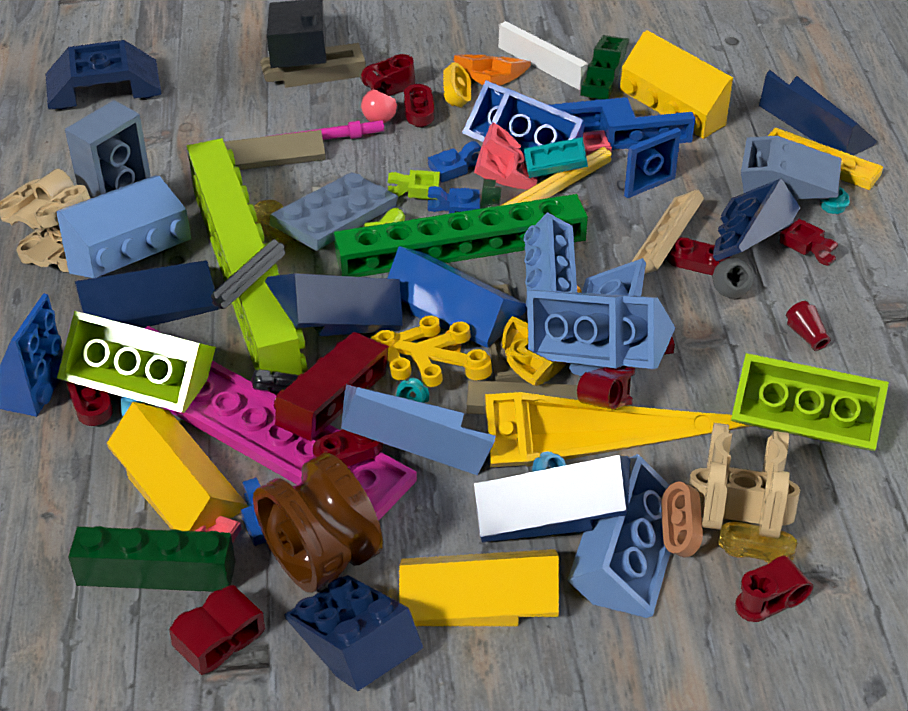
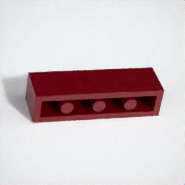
M356 332L350 334L343 341L338 342L335 348L327 355L320 357L315 365L305 373H301L291 385L277 394L274 401V409H276L275 425L312 441L343 413L346 385L370 389L386 374L389 346Z

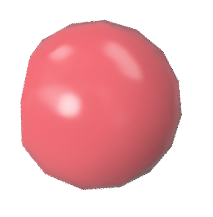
M372 89L362 98L361 109L368 121L383 120V123H386L396 114L397 103L394 98Z

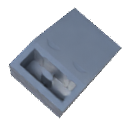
M780 136L748 137L741 168L743 192H748L781 178L795 200L838 197L842 161L839 157Z

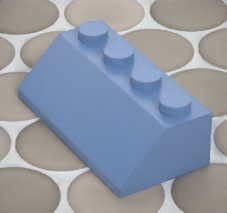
M156 175L56 211L69 274L97 278L191 239L186 208L163 179Z
M637 454L630 457L628 516L594 519L593 530L583 532L567 581L594 605L649 618L653 616L670 552L665 548L663 541L661 505L662 496L670 485Z

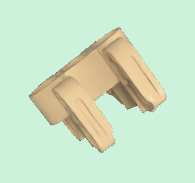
M55 169L41 179L24 184L0 201V218L2 222H8L11 226L21 221L35 230L22 239L16 249L22 263H33L40 267L57 264L60 271L69 272L56 211L91 198L84 185L74 186L70 177L61 169Z
M713 423L707 468L695 469L691 472L689 485L696 488L700 495L702 527L721 530L723 519L760 524L759 536L779 538L782 526L790 525L795 520L800 495L799 486L789 481V472H784L788 453L789 433L773 431V434L767 440L763 469L760 472L730 467L731 455H729L732 433L729 431V425Z

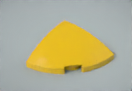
M514 316L510 318L504 328L502 347L505 349L508 364L521 378L530 384L537 386L545 383L555 376L567 363L549 361L529 351L528 323Z

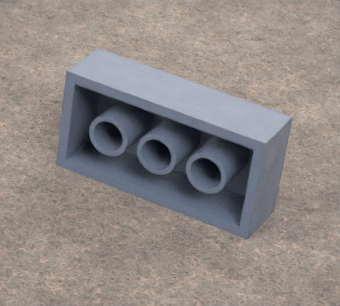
M113 100L65 128L76 183L86 187L90 198L151 177L140 114Z

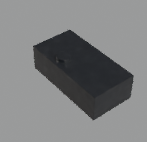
M293 0L269 3L267 43L271 68L327 63L323 0Z

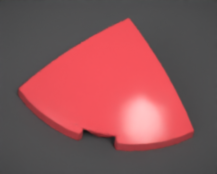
M493 122L480 149L474 173L492 182L512 188L528 190L537 184V177L529 178L527 165L526 162L524 163L525 157L519 149L521 145L506 130Z

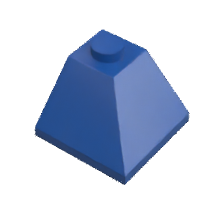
M679 128L672 129L628 147L624 196L627 199L675 179L681 136Z

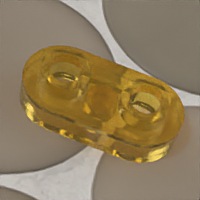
M276 200L259 201L254 205L257 217L255 224H261L263 233L270 241L276 240L284 246L295 242L296 239L270 225V214L284 206Z
M741 522L723 524L718 540L719 546L730 556L738 558L746 556L764 560L767 563L783 555L793 560L798 544L796 538L787 532L781 531L779 538L759 536V526Z

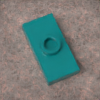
M583 137L524 149L529 178L588 167Z

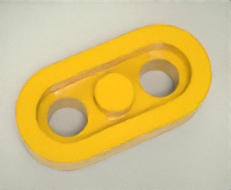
M452 62L443 71L444 98L451 106L459 108L471 100V79L460 64Z

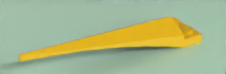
M524 392L485 394L487 433L496 436L489 452L490 467L521 465L529 467L533 465L535 458L540 457V454L546 451L557 454L564 460L712 434L713 423L729 425V430L752 426L731 421L732 415L635 406H621L612 410L580 403L579 400Z

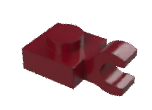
M800 218L780 233V243L803 255L812 251L816 259L823 265L829 266L836 260V256L830 253L838 247V243L832 239L824 238V230Z

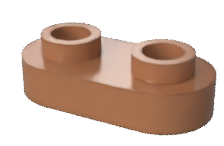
M675 482L665 490L662 496L663 541L665 548L669 552L686 558L697 552L703 539L700 495L696 488L683 482Z

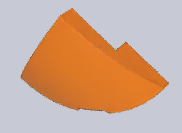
M479 54L454 55V62L460 64L471 79L484 85L486 80L499 86L506 84L522 75L531 67V61L518 58Z

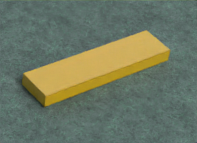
M774 128L768 135L780 136L841 158L840 180L867 190L873 187L882 174L883 166L779 128Z

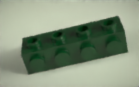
M77 526L68 556L76 586L214 592L230 586L236 562L231 533L181 531L178 529L106 528L103 526Z

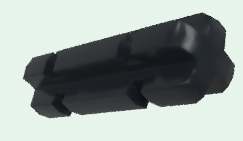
M257 369L251 377V383L255 390L268 391V388H270V392L279 393L291 385L299 375L275 371L270 374L268 370Z

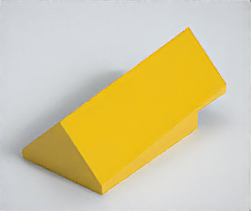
M132 402L109 438L107 446L126 468L128 479L171 530L195 531L204 525L208 529L216 524V518L224 516L231 519L241 513V509L247 508V503L170 410Z
M555 549L403 558L399 565V603L409 608L415 626H518V617H558L559 555Z

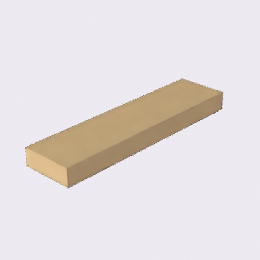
M699 190L691 191L673 199L632 260L633 262L644 259L646 262L644 274L659 269L704 200Z

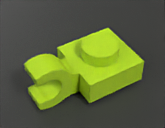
M410 170V175L390 172L388 173V183L397 184V186H388V191L398 197L408 192L409 198L422 200L436 199L428 198V188L432 186L439 187L440 172Z

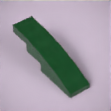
M608 35L601 37L594 47L593 59L588 65L587 76L581 85L580 96L598 99L609 98L620 73L628 48L629 38Z

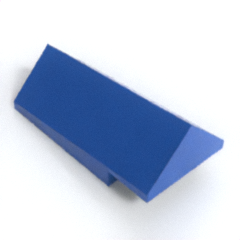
M486 80L462 133L483 142L490 125L494 122L517 140L521 145L519 149L525 157V148L583 137L585 121Z
M401 246L398 247L388 279H400L401 301L409 304L411 315L420 319L425 316H436L439 319L440 327L449 330L453 323L466 322L470 327V340L489 348L503 334L504 328L512 316L519 318L527 311L526 303L423 252Z

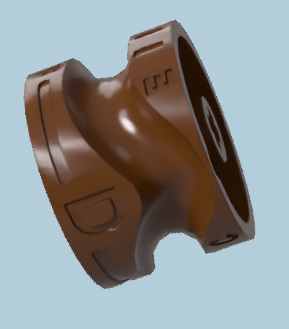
M322 453L318 457L316 456L310 461L305 462L302 465L301 483L299 485L292 486L287 481L276 478L254 491L253 505L255 514L268 546L293 582L308 593H313L335 580L344 571L348 563L353 566H359L381 553L383 548L382 531L370 499L351 470L333 454Z

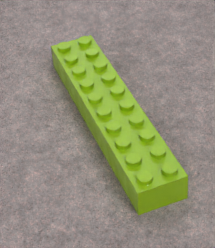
M223 138L186 145L194 196L225 282L267 243H262L264 242L263 229L260 223L255 224L257 222L255 208L253 204H249L248 190L246 185L242 183L239 167H236L232 149H226ZM275 263L232 302V306L254 370H268L270 374L275 371L300 375L308 370L304 353H300V349L305 348L303 332L301 328L295 329L294 324L265 283L267 277L279 275Z

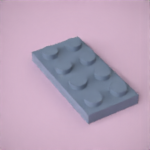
M351 172L270 214V225L317 251L334 241L335 231L358 228L396 207L398 196L386 190L383 186L376 185L364 179L361 175Z

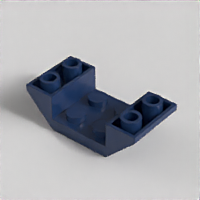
M126 40L70 46L45 74L48 110L67 109L77 106L75 87H90L94 84L120 83L130 80L133 98H151L162 95L156 59Z

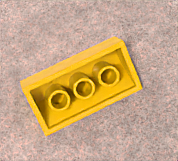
M647 30L643 32L622 66L620 90L662 115L693 112L695 117L693 133L704 139L726 126L733 77Z

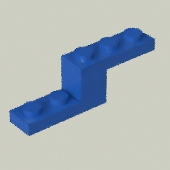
M628 97L549 105L585 121L583 132L604 130L612 150L628 149L632 145L675 128L681 130L680 143H689L693 140L695 124L693 112L635 117Z

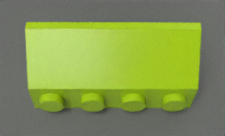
M74 311L57 379L185 413L208 380L216 347Z
M746 353L731 421L875 452L889 382Z

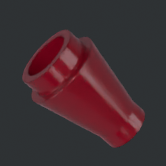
M801 301L787 311V325L804 339L814 351L821 350L830 343L831 339L824 328L815 305H810L808 301Z

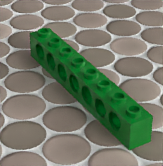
M572 194L334 232L335 256L341 276L364 277L390 272L399 246L423 252L443 263L525 251L524 236L530 226H535L547 212L573 226L574 243L586 241L588 216L578 195Z

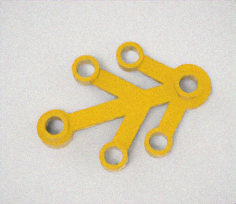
M425 316L419 321L418 327L400 333L382 330L371 337V339L389 346L387 361L390 365L391 376L396 380H405L412 374L410 361L406 358H401L400 353L411 355L421 373L423 384L427 387L438 386L443 380L440 366L432 364L430 360L462 366L465 368L466 376L471 380H483L492 374L491 358L482 349H474L467 354L441 349L455 343L462 344L470 340V327L466 322L453 323L449 328V333L434 337L440 333L439 319L436 316ZM422 337H433L418 343L411 342Z

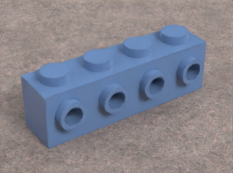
M547 212L535 226L532 225L528 228L524 236L525 284L527 291L577 292L573 226ZM527 299V300H526V307H527V316H528V299Z

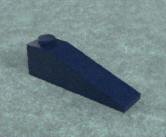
M781 178L731 198L720 217L723 224L718 227V232L721 236L715 242L713 252L715 261L741 253L774 233L783 231L794 223L793 219L798 213L800 206Z

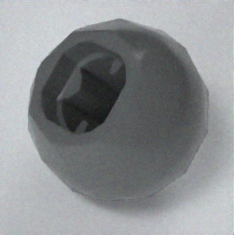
M726 258L716 266L712 279L716 290L721 295L732 299L740 298L750 290L754 276L751 267L745 261L738 258Z

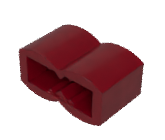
M230 585L212 592L201 607L181 613L174 620L169 628L172 646L201 675H204L223 664L233 652L245 648L265 631L263 612L235 585Z

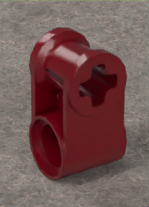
M398 54L378 63L370 64L363 69L360 77L361 82L366 87H370L371 90L379 91L378 88H380L381 93L388 96L402 92L406 87L416 83L414 59L407 54Z
M629 366L618 368L603 367L585 372L578 382V400L580 403L612 410L633 404V397L630 396L631 376L635 375V368Z
M783 555L743 575L741 579L742 593L736 598L735 610L739 616L747 621L760 622L787 608H793L801 604L812 593L813 584L788 556Z

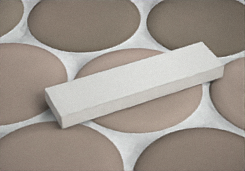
M506 21L499 24L500 49L519 59L531 61L532 66L581 90V85L587 76V62Z

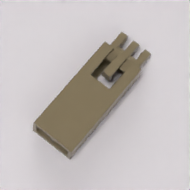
M359 43L326 47L327 63L271 68L269 57L263 58L260 61L265 80L267 82L284 80L285 88L361 77V73L366 67Z

